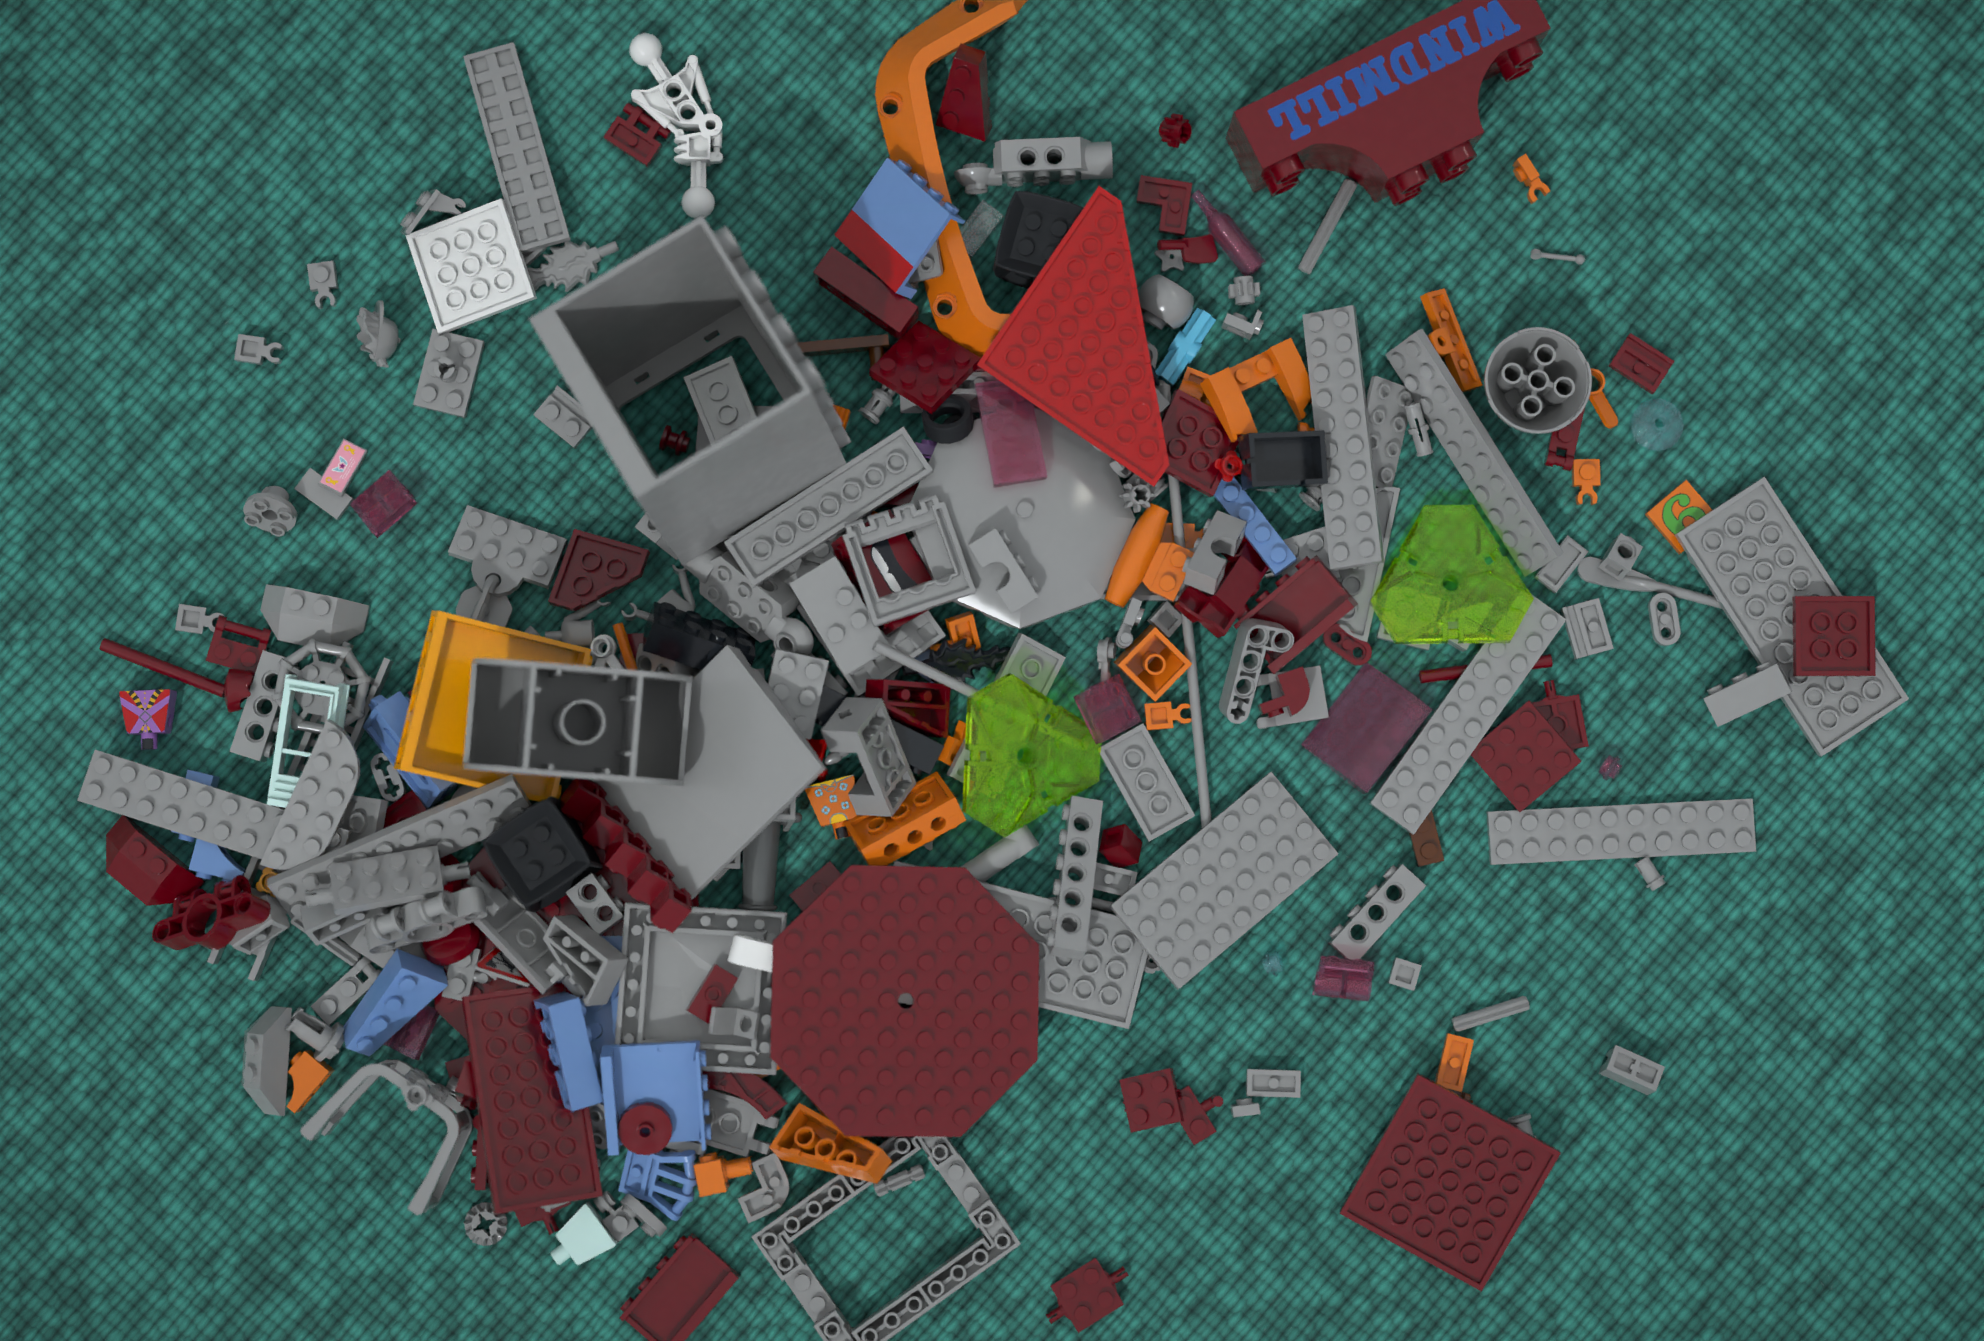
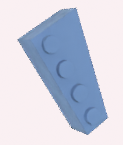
M396 949L345 1023L343 1036L346 1048L370 1057L448 986L444 967Z
M560 992L533 1000L536 1010L541 1008L544 1016L543 1021L540 1022L542 1032L546 1034L552 1043L548 1049L550 1059L554 1066L558 1065L559 1070L555 1071V1076L564 1107L570 1111H576L602 1103V1080L597 1077L596 1073L598 1060L590 1047L592 1033L589 1026L585 1025L586 1007L584 1002L579 997L567 992Z

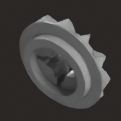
M479 1203L467 1212L464 1221L466 1235L473 1243L482 1246L493 1245L505 1235L507 1217L505 1213L494 1215L492 1203ZM482 1217L485 1220H496L489 1226V1232L485 1229L476 1230V1227L482 1223Z

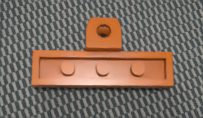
M1445 288L1420 296L1433 329L1427 337L1441 359L1444 358L1449 372L1461 391L1467 392L1483 386Z

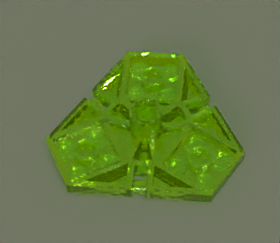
M1473 504L1424 505L1399 549L1400 555L1398 558L1395 557L1375 591L1370 600V605L1395 644H1447L1448 639H1458V643H1510L1534 598L1520 579L1507 556L1503 557L1500 553V545ZM1490 555L1494 562L1487 565L1484 558ZM1410 557L1418 561L1416 566L1408 563ZM1452 581L1456 584L1457 589L1453 591L1447 590L1443 586V582ZM1448 622H1457V629H1448Z
M1006 674L967 697L965 749L970 750V760H964L962 812L1000 836L1007 837L1024 827V825L1029 824L1032 820L1047 813L1049 807L1053 805L1059 806L1064 801L1069 800L1071 796H1075L1099 782L1102 732L1064 707L1055 706L1053 700L1015 675ZM1047 714L1051 715L1049 721L1045 722L1044 719ZM1023 748V758L1018 761V751ZM981 751H986V760H980ZM1046 790L1048 796L1043 799L1041 792Z

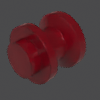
M666 425L660 440L659 450L664 451L669 447L675 450L676 456H680L682 452L686 453L691 442V438L687 437L688 431L683 430L680 434L672 432V426Z

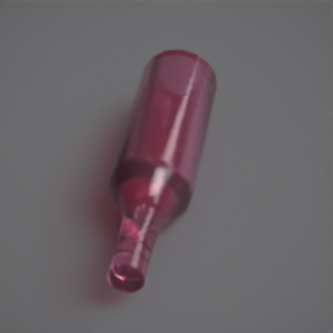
M1200 190L1191 196L1207 218L1209 233L1243 276L1252 275L1266 263L1230 215L1216 210Z

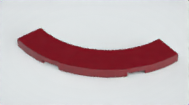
M702 1071L703 1075H708L709 1089L726 1091L740 1097L751 1104L765 1120L788 1104L778 1091L755 1074Z

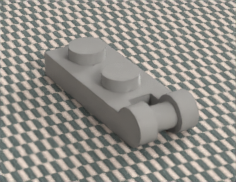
M363 957L311 1005V1008L327 1025H332L367 993L381 973L379 969L376 970L371 965L372 961L368 958ZM362 971L368 976L365 982L358 977Z

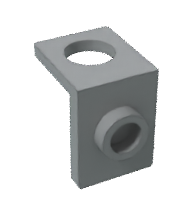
M712 1007L708 1033L715 1035H737L756 1039L760 1013L737 1007ZM746 1016L750 1017L752 1022L751 1028L747 1032L742 1027V1021Z

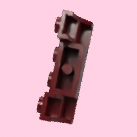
M1245 536L1234 557L1221 553L1228 561L1225 566L1224 576L1214 595L1204 594L1197 588L1188 585L1174 605L1192 623L1200 622L1217 638L1225 636L1235 619L1244 613L1248 606L1246 604L1248 599L1260 589L1259 583L1269 569Z

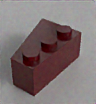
M960 44L952 61L936 122L937 126L984 142L992 129L985 51Z
M866 679L865 698H882L891 719L928 737L948 738L950 687L937 683Z

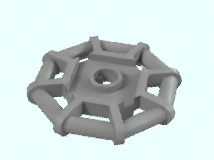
M310 639L308 644L285 659L281 658L279 661L280 668L272 700H275L281 709L285 676L290 671L298 675V680L315 683L325 681V684L333 686L339 683L350 684V689L351 686L358 685L354 706L349 702L347 705V709L350 712L346 714L345 728L357 719L364 717L369 683L372 682L371 676L367 675L353 654V648L350 646L343 647ZM319 653L339 656V659L335 664L321 661ZM312 654L314 662L305 666L302 670L294 666ZM345 661L357 679L349 680L341 668ZM295 691V698L303 711L298 716L295 710H292L291 729L295 732L301 730L320 734L324 724L305 721L310 713L324 716L326 722L330 697Z

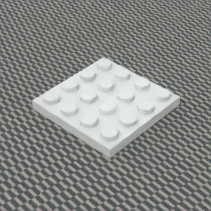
M503 199L495 200L406 235L438 334L456 330L537 299Z

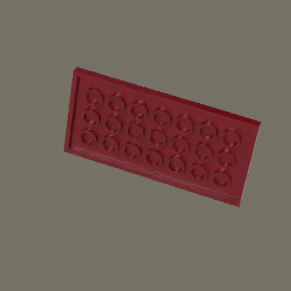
M562 982L555 984L543 995L533 986L462 997L494 1215L603 1196L589 1107L576 1111H570L564 1107L555 1076V1071H558L559 1067L558 1065L554 1066L548 1052L549 1045H552L546 1034L542 1032L540 1022L544 1019L542 1009L536 1010L533 1001L560 992L571 994Z

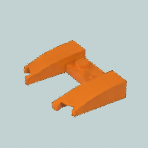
M1291 338L1231 368L1223 369L1200 383L1231 442L1237 440V435L1258 433L1242 393L1274 377L1298 421L1304 419L1307 415L1304 412V408L1308 402L1312 404L1309 376Z

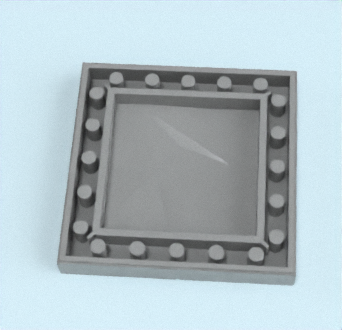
M625 902L622 954L629 958L619 980L615 1045L700 1040L701 1051L706 1050L707 1061L706 1066L702 1067V1071L776 1075L777 1064L770 1058L771 972L734 964L727 960L734 934L772 942L786 928L787 913L692 907L690 914L671 933L666 929L656 927L650 921V905ZM714 964L738 978L721 1007H737L760 1013L756 1039L737 1035L709 1034V1024L686 1011ZM748 1016L744 1017L742 1021V1027L747 1032L752 1025L751 1019Z

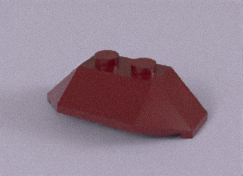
M122 815L106 834V872L147 906L171 904L176 896L190 895L194 890L200 889L205 883L204 879L196 877V873L193 870H189L187 865L127 816Z

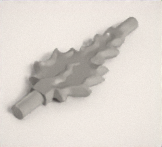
M572 241L564 242L565 244L562 247L551 246L550 250L553 253L543 254L548 264L541 263L540 268L537 269L527 268L534 290L536 291L543 284L549 287L552 282L555 289L560 284H564L565 292H569L578 282L584 285L588 284L591 272H598L597 263L602 260L601 258L619 251L616 241L596 248V246L590 248L585 241L580 246Z

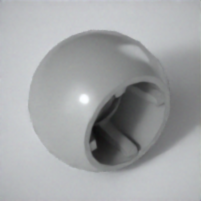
M1156 274L1151 276L1143 283L1138 292L1141 311L1144 312L1143 320L1159 330H1162L1164 325L1171 329L1180 327L1189 319L1193 311V295L1162 275Z

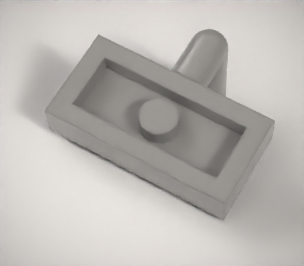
M475 948L466 958L449 964L446 976L448 986L443 990L442 997L462 1001L463 996H470L472 994L474 982L490 984L492 978L474 968L475 964L480 960L481 949Z

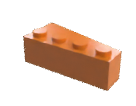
M798 1103L769 1146L780 1160L878 1184L892 1163V1160L880 1147L860 1136H845L831 1120L801 1103Z

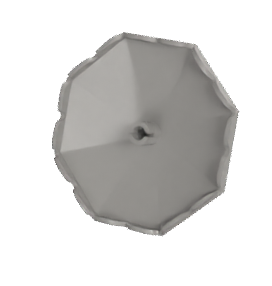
M1021 403L974 420L973 430L961 441L951 444L937 443L928 462L933 473L919 482L911 502L914 503L916 510L920 509L919 499L936 494L939 503L945 502L976 590L975 594L954 600L953 602L966 608L980 611L988 618L1011 628L1021 629L1041 623L1056 615L1076 610L1101 599L1116 561L1136 520L1131 507L1123 508L1125 502L1119 495L1124 493V489L1118 474L1114 472L1109 464L1112 460L1111 457L1102 451L1096 450L1091 443L1046 412L1026 403ZM937 523L912 530L923 552L924 561L931 579L954 573ZM994 528L998 532L1001 530L1005 532L1011 542L1007 546L1012 555L1018 553L1025 564V567L1022 568L1023 573L1027 578L1032 576L1040 588L1036 591L1038 598L1012 614L996 591L1009 580L1007 566L1000 562H993L982 568L968 544Z

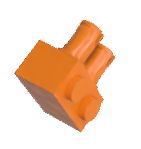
M717 1152L701 1155L694 1164L700 1197L727 1192L730 1187L729 1180L731 1178L752 1174L751 1157L727 1161L726 1158L724 1159V1155L717 1156Z

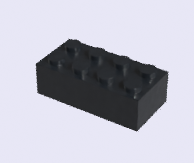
M654 601L644 627L643 651L703 670L726 645L740 649L752 666L755 659V638L743 628L728 626L725 622L718 619L709 620L703 618L694 611L685 612L676 609L674 605L667 602L658 603Z

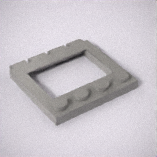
M936 494L919 499V510H916L913 502L892 508L895 516L892 519L888 510L868 516V527H865L863 519L844 524L847 534L842 535L873 627L976 593L945 502L939 503ZM937 523L954 573L878 598L861 547Z

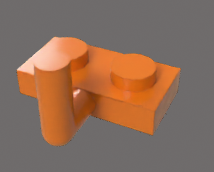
M968 611L945 619L950 637L948 643L950 645L967 638L966 647L975 644V651L981 648L973 613ZM937 643L929 649L937 651L942 643Z

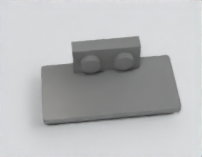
M1372 376L1366 404L1375 484L1377 488L1392 487L1408 422L1404 405L1412 403L1413 398L1405 386L1379 376Z

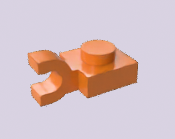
M1526 154L1514 162L1513 172L1519 182H1524L1526 187H1530L1527 197L1531 204L1538 200L1534 190H1540L1544 196L1551 192L1549 187L1541 182L1538 171Z

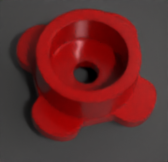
M1228 451L1226 456L1222 459L1218 458L1214 462V467L1219 469L1225 482H1230L1235 475L1241 474L1243 464L1234 451Z

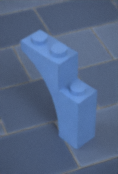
M187 770L185 777L217 788L220 779L218 776L193 770ZM178 833V839L194 842L195 840L193 837ZM200 839L196 840L189 870L197 871L196 877L211 880L212 876L221 877L222 881L228 882L235 876H244L246 870L230 856L225 847Z

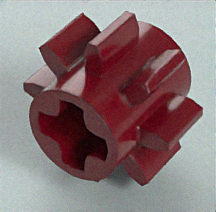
M1172 113L1171 118L1165 117L1159 127L1162 142H1168V146L1179 148L1180 143L1186 144L1192 133L1189 120L1183 119V115Z

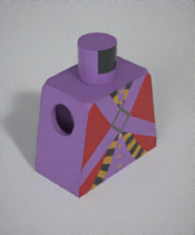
M171 689L119 691L127 734L141 735V750H157V734H170L172 731L177 691Z

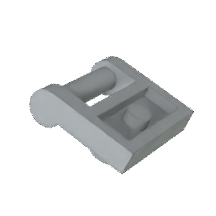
M1096 862L1093 889L1122 896L1135 885L1138 872ZM1092 897L1091 908L1114 913L1109 907L1113 902Z

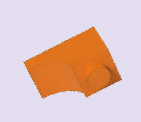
M311 1050L304 1051V1053L299 1051L289 1063L292 1067L288 1073L293 1078L294 1090L292 1098L286 1107L293 1113L300 1112L335 1071L325 1061L319 1062L314 1059V1052Z

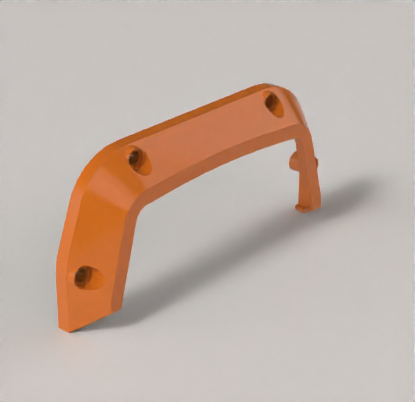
M956 0L901 37L887 52L880 65L876 79L875 98L889 157L896 162L900 159L908 163L912 167L911 172L913 174L917 173L928 181L926 186L929 189L932 187L944 196L942 200L945 203L947 201L952 204L933 127L925 82L926 72L932 64L957 51L960 44L967 45L1013 18L1027 0ZM969 4H974L978 7V10L968 13L964 8ZM887 105H895L898 110L896 113L889 115L884 112V108ZM951 219L938 237L943 274L940 277L925 280L923 283L938 332L982 358L1011 314H999L992 311L986 304L958 223ZM941 304H949L952 307V311L947 315L940 314L937 309Z

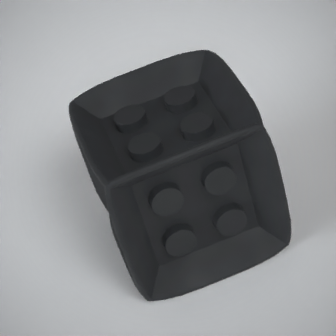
M1015 191L1009 203L996 248L995 263L993 265L996 277L1029 289L1084 207L1038 193Z
M548 797L530 806L500 826L482 842L490 860L508 888L529 912H537L539 909L551 905L567 895L566 892L588 875L591 873L596 874L603 868L592 845L582 838L583 831L575 819L568 818L560 810V800L555 797Z

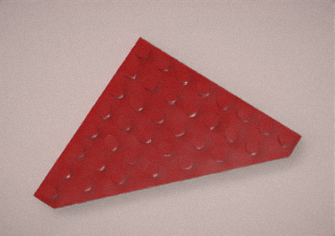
M1098 186L977 366L1155 487L1168 468L1169 459L1122 202Z

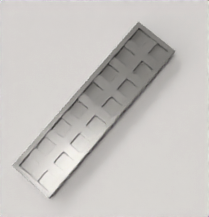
M514 42L463 56L507 212L520 251L523 254L570 241V235Z

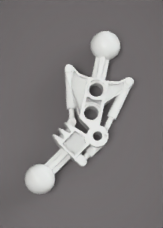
M639 34L629 45L630 56L637 64L647 66L659 85L648 90L634 89L631 92V99L665 129L668 128L675 134L674 143L679 146L674 148V152L679 155L674 157V161L682 165L691 166L690 188L682 197V208L691 218L697 219L700 216L705 218L711 214L715 205L713 194L706 188V166L719 164L723 161V155L720 153V148H722V121L713 113L710 104L711 98L699 67L697 56L690 55L685 67L672 76L660 58L662 55L661 42L652 34ZM694 84L701 104L705 105L707 111L705 115L692 97ZM674 88L678 89L681 94L676 98H672L667 95V92ZM686 110H691L695 113V116L692 119H684L681 114ZM683 131H699V132L684 135V132H683Z

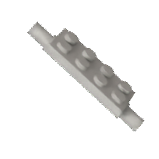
M438 845L329 864L331 878L329 887L310 891L306 890L305 898L308 908L332 903L337 916L414 902L422 898H433L438 896L441 891H444V885H447V882L471 879L468 862L449 866L441 864Z
M477 872L476 876L473 875L467 881V884L470 887L483 888L488 913L485 918L474 921L480 930L542 995L555 984L562 982L573 995L579 998L583 996L578 987L571 984L569 980L571 976L564 965H559L543 940L549 926L536 912L527 911L508 886L502 890L494 889L480 872Z

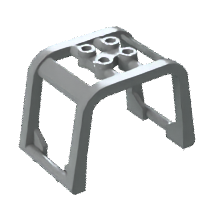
M388 1059L360 1068L301 1128V1134L310 1141L317 1139L320 1134L324 1136L331 1134L352 1106L380 1076L385 1077L400 1089L405 1085L411 1086L416 1084L419 1079L426 1080L428 1082L427 1089L429 1094L433 1095L434 1099L430 1105H424L445 1120L448 1130L447 1136L426 1178L407 1208L414 1214L420 1215L439 1204L473 1131L474 1118L470 1109L461 1107V1102H458L456 1097L450 1094V1090L439 1083H435L428 1078L429 1076L426 1073L399 1059ZM416 1092L415 1096L420 1097V1093Z

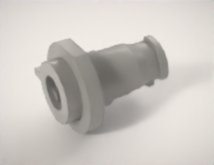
M299 1007L291 1016L293 1021L285 1029L287 1031L291 1030L299 1039L316 1049L313 1055L314 1059L319 1062L325 1058L330 1060L336 1053H339V1049L344 1043V1026L337 1022L330 1027L317 1017L305 1013L304 1009Z

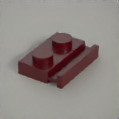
M1630 333L1608 367L1650 394H1654L1675 361Z

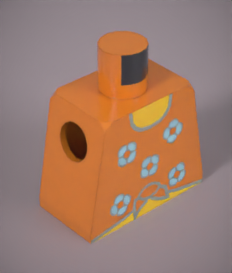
M854 775L809 785L805 789L820 826L832 825L836 840L850 836L844 823L857 816L848 796V793L856 784Z

